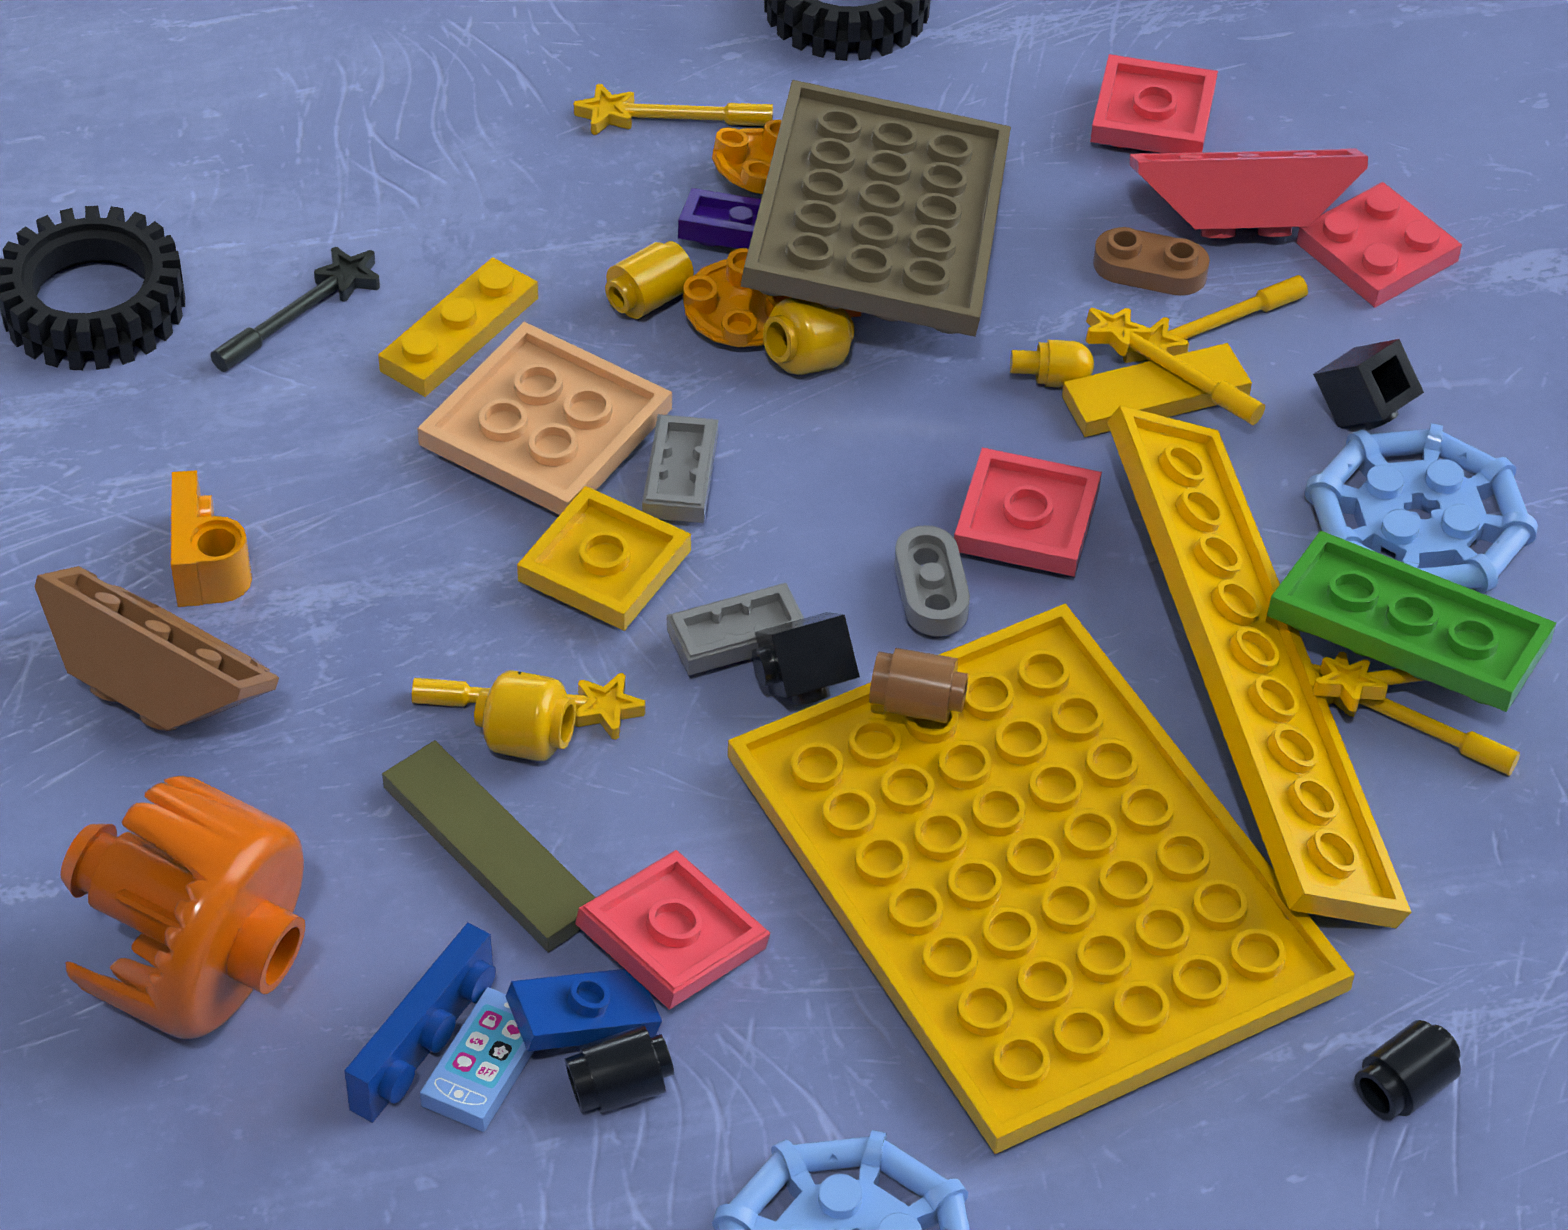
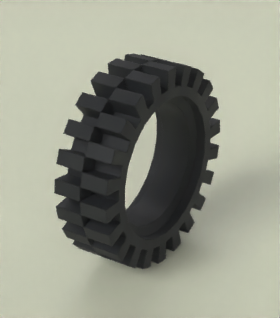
M764 0V12L767 13V21L770 27L777 26V35L782 40L792 36V47L800 51L809 43H813L812 55L824 58L828 48L836 49L835 60L847 61L848 50H857L859 60L871 59L872 47H876L881 56L893 52V42L900 48H904L910 44L911 35L918 37L923 31V23H927L930 9V0H882L863 6H837L823 3L819 0Z
M98 205L85 206V218L75 219L72 208L60 210L62 223L55 225L48 215L36 220L38 234L25 226L16 233L18 244L8 241L2 249L4 259L0 258V311L6 332L9 331L10 339L16 347L24 345L26 355L35 360L44 353L46 365L58 368L64 356H67L70 370L83 371L85 358H94L96 370L110 368L108 356L113 354L118 355L122 365L135 361L134 346H137L146 355L157 349L155 336L166 341L173 334L171 323L179 325L183 317L182 307H185L186 298L179 252L176 251L175 241L171 235H164L163 227L156 221L147 226L146 216L138 212H134L125 222L124 210L119 207L111 206L107 218H100ZM91 262H111L129 266L144 278L140 290L126 302L106 310L91 313H69L55 310L46 306L37 297L43 283L57 272L75 265Z

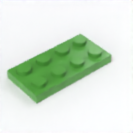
M1321 530L1271 596L1267 613L1268 617L1288 624L1298 631L1313 634L1348 648L1358 655L1373 658L1410 673L1418 679L1430 681L1470 697L1475 702L1490 705L1505 712L1509 710L1550 645L1557 623Z

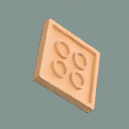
M523 322L417 428L418 442L420 446L560 515L585 486L597 490L656 427L658 414L667 415L672 410V392L531 324Z

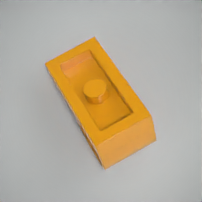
M197 470L172 472L171 570L178 607L233 601L243 596L250 588L252 582L245 530L236 520L228 517L214 516L212 495L201 496Z

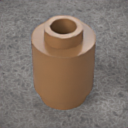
M895 648L893 654L879 651L876 656L871 679L869 703L884 705L885 713L947 723L950 711L962 713L969 674L957 672L958 658Z

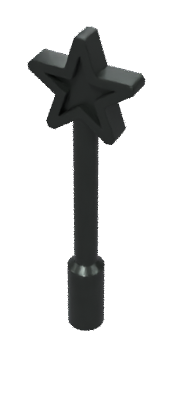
M338 247L331 248L332 264L320 267L314 271L316 287L254 329L247 327L210 353L213 364L220 371H227L259 349L264 339L337 289L340 300L343 302L348 300L356 288L378 290L380 288L379 275L371 270L375 264L374 251L368 250L351 257Z

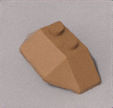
M80 566L37 575L34 587L67 673L88 684L90 691L95 696L107 701L119 702L140 714V720L152 728L165 731L175 730L180 726L226 711L273 691L277 687L279 677L270 672L267 667L256 659L166 609L120 586L107 584L98 579L96 574Z

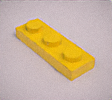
M492 257L378 354L380 372L426 397L538 299V281Z

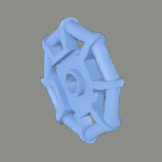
M1431 423L1430 429L1369 434L1363 429L1358 430L1347 436L1346 446L1320 474L1313 475L1308 479L1305 497L1309 503L1314 505L1323 532L1380 553L1382 546L1396 554L1395 560L1469 589H1475L1480 593H1485L1495 588L1498 584V576L1521 548L1533 543L1536 539L1538 524L1526 510L1514 478L1516 467L1506 457L1496 459L1443 432V425ZM1422 454V459L1416 461L1387 463L1384 458ZM1357 469L1367 478L1366 482L1359 489L1344 485ZM1463 469L1474 474V476L1469 479L1464 477ZM1494 494L1501 515L1486 514L1481 500H1485ZM1407 510H1424L1430 513V518L1420 519L1417 512ZM1342 513L1354 514L1358 528L1352 530L1350 527H1347ZM1480 540L1493 543L1485 554H1477L1469 547L1473 542L1476 546Z
M872 1130L868 1137L795 1145L785 1139L772 1146V1156L729 1204L717 1207L712 1226L715 1230H925L939 1223L940 1230H970L965 1208L968 1191L959 1179L947 1180L886 1140L887 1133ZM860 1167L859 1180L846 1174H834L827 1177L821 1184L815 1185L809 1173ZM880 1171L920 1196L921 1199L911 1206H907L878 1187ZM786 1185L789 1193L795 1198L791 1205L777 1221L759 1216V1213L781 1188Z

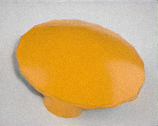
M770 120L765 123L764 128L736 129L726 127L717 131L712 160L718 172L732 184L750 192L763 194L782 120Z
M747 248L735 249L729 253L727 259L703 267L694 276L689 277L683 286L685 315L694 328L714 342L734 347L763 345L764 325L773 308L781 301L792 298L783 295L769 296L755 289L741 287L748 253Z

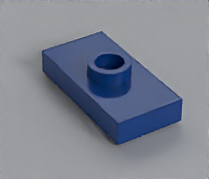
M625 969L511 981L505 996L527 1052L579 1046L644 1025L649 1036L653 1037L656 1036L662 1023L650 992Z

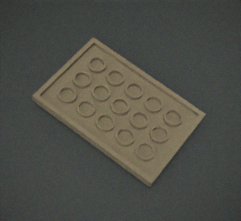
M792 80L744 265L741 287L755 289L769 296L783 295L811 301L830 309L843 308L867 313L886 321H904L932 327L942 333H960L976 337L983 304L1011 126Z

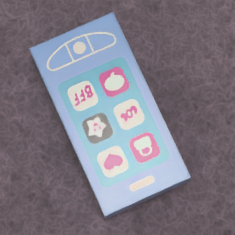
M489 987L486 988L420 1091L422 1107L485 1132L534 1052H527L506 1000V994Z

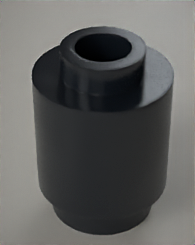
M1415 1020L1364 1058L1362 1069L1356 1073L1354 1078L1357 1092L1366 1106L1383 1119L1391 1120L1397 1115L1408 1116L1460 1076V1049L1454 1037L1442 1026L1431 1025L1422 1020Z
M644 1025L580 1045L579 1054L564 1058L568 1078L581 1113L598 1108L600 1114L665 1093L666 1089L663 1078L674 1075L671 1056L662 1034L650 1037Z

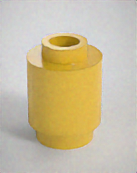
M668 241L664 244L654 242L608 269L606 274L607 283L605 285L607 299L616 311L625 313L631 318L639 319L683 294L685 281L689 277L694 276L692 262L685 250L676 242Z

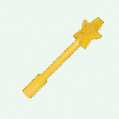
M603 84L596 85L594 98L577 100L573 103L574 116L591 120V133L593 135H597L609 125L631 129L632 117L725 121L728 125L764 126L766 122L773 120V104L728 103L725 107L634 103V92L630 91L612 95Z
M1296 275L1258 290L1255 297L1169 331V318L1163 317L1150 327L1152 331L1149 342L1173 356L1186 353L1189 347V342L1186 340L1188 338L1256 311L1268 312L1308 295L1306 281L1302 276ZM1130 347L1128 348L1127 355L1123 356L1125 363L1144 360L1152 361Z
M1095 308L1089 309L1086 322L1091 327L1087 330L1086 343L1109 344L1121 356H1126L1130 347L1208 393L1212 397V402L1247 423L1255 425L1263 416L1265 404L1226 381L1220 383L1149 342L1152 330L1131 322V310L1129 308H1124L1113 315Z
M1339 652L1334 660L1349 666L1347 654ZM1312 664L1317 678L1322 677L1323 675L1320 673L1321 665ZM1325 697L1328 705L1334 703L1348 716L1354 717L1356 715V712H1351L1347 709L1339 697ZM1388 698L1384 700L1360 699L1359 704L1458 747L1461 755L1508 776L1512 774L1518 763L1520 752L1474 731L1464 733Z
M1324 657L1320 673L1323 676L1315 679L1313 694L1322 697H1339L1349 711L1356 712L1360 699L1384 700L1389 685L1425 680L1418 679L1410 673L1397 668L1368 672L1370 661L1367 659L1347 666L1332 658Z
M618 673L604 687L586 680H579V695L567 694L576 703V727L600 723L611 739L615 740L619 738L621 720L645 715V700L624 694L626 675L623 673ZM414 677L412 703L465 707L468 703H476L477 697L483 688L470 687L466 681Z

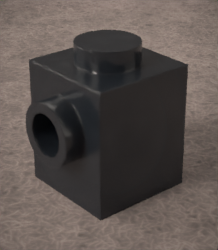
M1400 339L1354 347L1313 374L1338 427L1363 423L1366 430L1377 428L1395 419L1399 415L1397 410L1424 393Z
M825 612L755 632L758 648L752 650V662L759 683L763 687L768 686L769 692L772 695L786 698L791 697L793 705H802L825 699L831 696L828 686L860 677L845 614Z

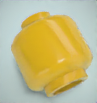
M787 298L776 304L763 329V342L769 357L787 373L797 375L830 370L839 366L846 359L854 337L853 321L845 309H830L823 307L819 303L797 298Z
M507 670L499 675L490 689L483 688L477 697L474 709L475 725L483 728L485 742L491 751L535 761H546L554 755L558 748L565 749L571 740L576 721L575 700L567 696L566 689L561 681L552 677L514 670Z

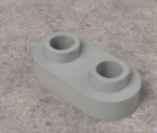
M916 526L906 530L897 539L894 561L906 618L913 628L927 635L945 636L955 633L964 626L968 619L970 601L969 589L957 542L950 533L935 526Z

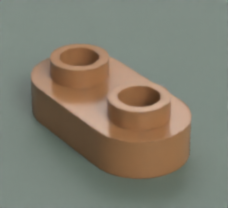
M1129 227L1113 228L1103 232L1096 240L1093 259L1096 272L1110 282L1180 296L1196 293L1204 287L1207 281L1210 262L1206 250L1191 240L1135 230Z

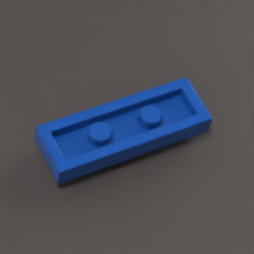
M467 922L344 1070L350 1111L373 1123L389 1102L395 1104L405 1096L413 1082L415 1070L430 1052H439L447 1044L459 1016L471 1002L476 1004L486 988H491L496 968L493 966L490 933Z

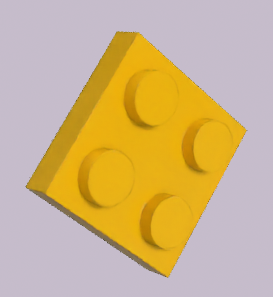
M585 486L518 562V581L625 631L690 553L691 533Z

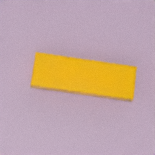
M1228 343L1174 355L1219 383L1226 381L1250 395L1252 382ZM1154 361L1064 381L1062 398L1084 437L1109 432L1110 429L1107 421L1120 405L1164 417L1217 405L1212 402L1211 395Z

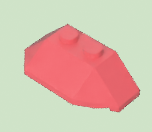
M1356 148L1130 154V166L1194 229H1201L1202 237H1235L1236 228H1258V235L1285 237L1292 235V227H1309L1368 168V156Z

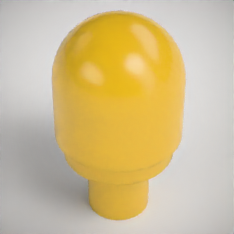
M1048 339L1047 342H1038L1037 351L1011 350L1010 373L1035 375L1036 384H1045V387L1063 388L1064 381L1090 376L1094 370L1092 353L1085 345L1077 341Z

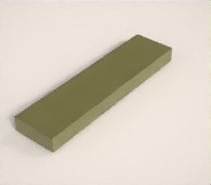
M436 740L382 773L383 787L547 952H550L581 931L575 924L579 907L596 897Z

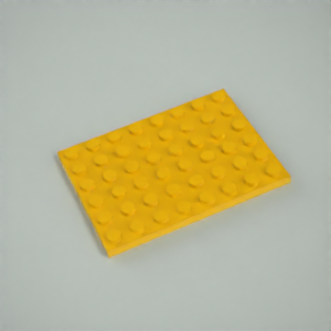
M1066 603L939 654L941 656L958 658L957 672L969 674L962 713L950 711L947 723L885 713L884 705L869 703L870 682L728 740L727 757L994 1154L1002 1152L1342 995L1352 988L1355 976L1353 971L1307 913L1288 909L1275 871Z

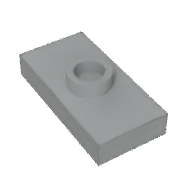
M658 414L642 501V512L658 519L704 523L718 438L717 419Z
M782 583L667 615V631L689 676L752 658V650L758 648L755 636L756 631L803 619L804 617L787 583Z

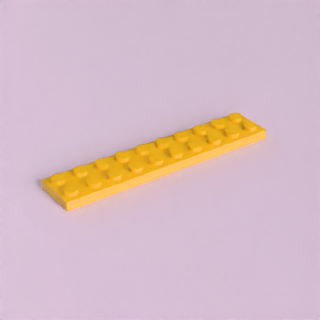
M1120 405L1107 423L1288 909L1396 929L1412 912L1325 697L1313 694L1317 675L1301 635L1292 626L1267 616L1271 596L1280 583L1219 431Z

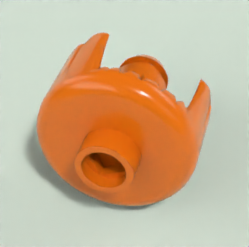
M174 776L164 779L165 783H158L145 792L144 797L154 804L135 803L128 809L122 820V825L131 832H125L117 837V829L114 824H89L84 827L69 846L60 872L62 882L73 897L80 898L88 893V903L92 908L141 932L132 943L131 949L154 967L131 959L119 958L110 966L113 974L120 980L118 981L114 978L95 973L73 962L67 961L65 964L68 977L83 991L171 1036L181 1039H193L205 1036L224 1024L241 1007L253 990L264 995L272 992L290 970L300 950L305 934V920L294 914L302 885L304 858L300 839L296 832L285 822L194 777Z

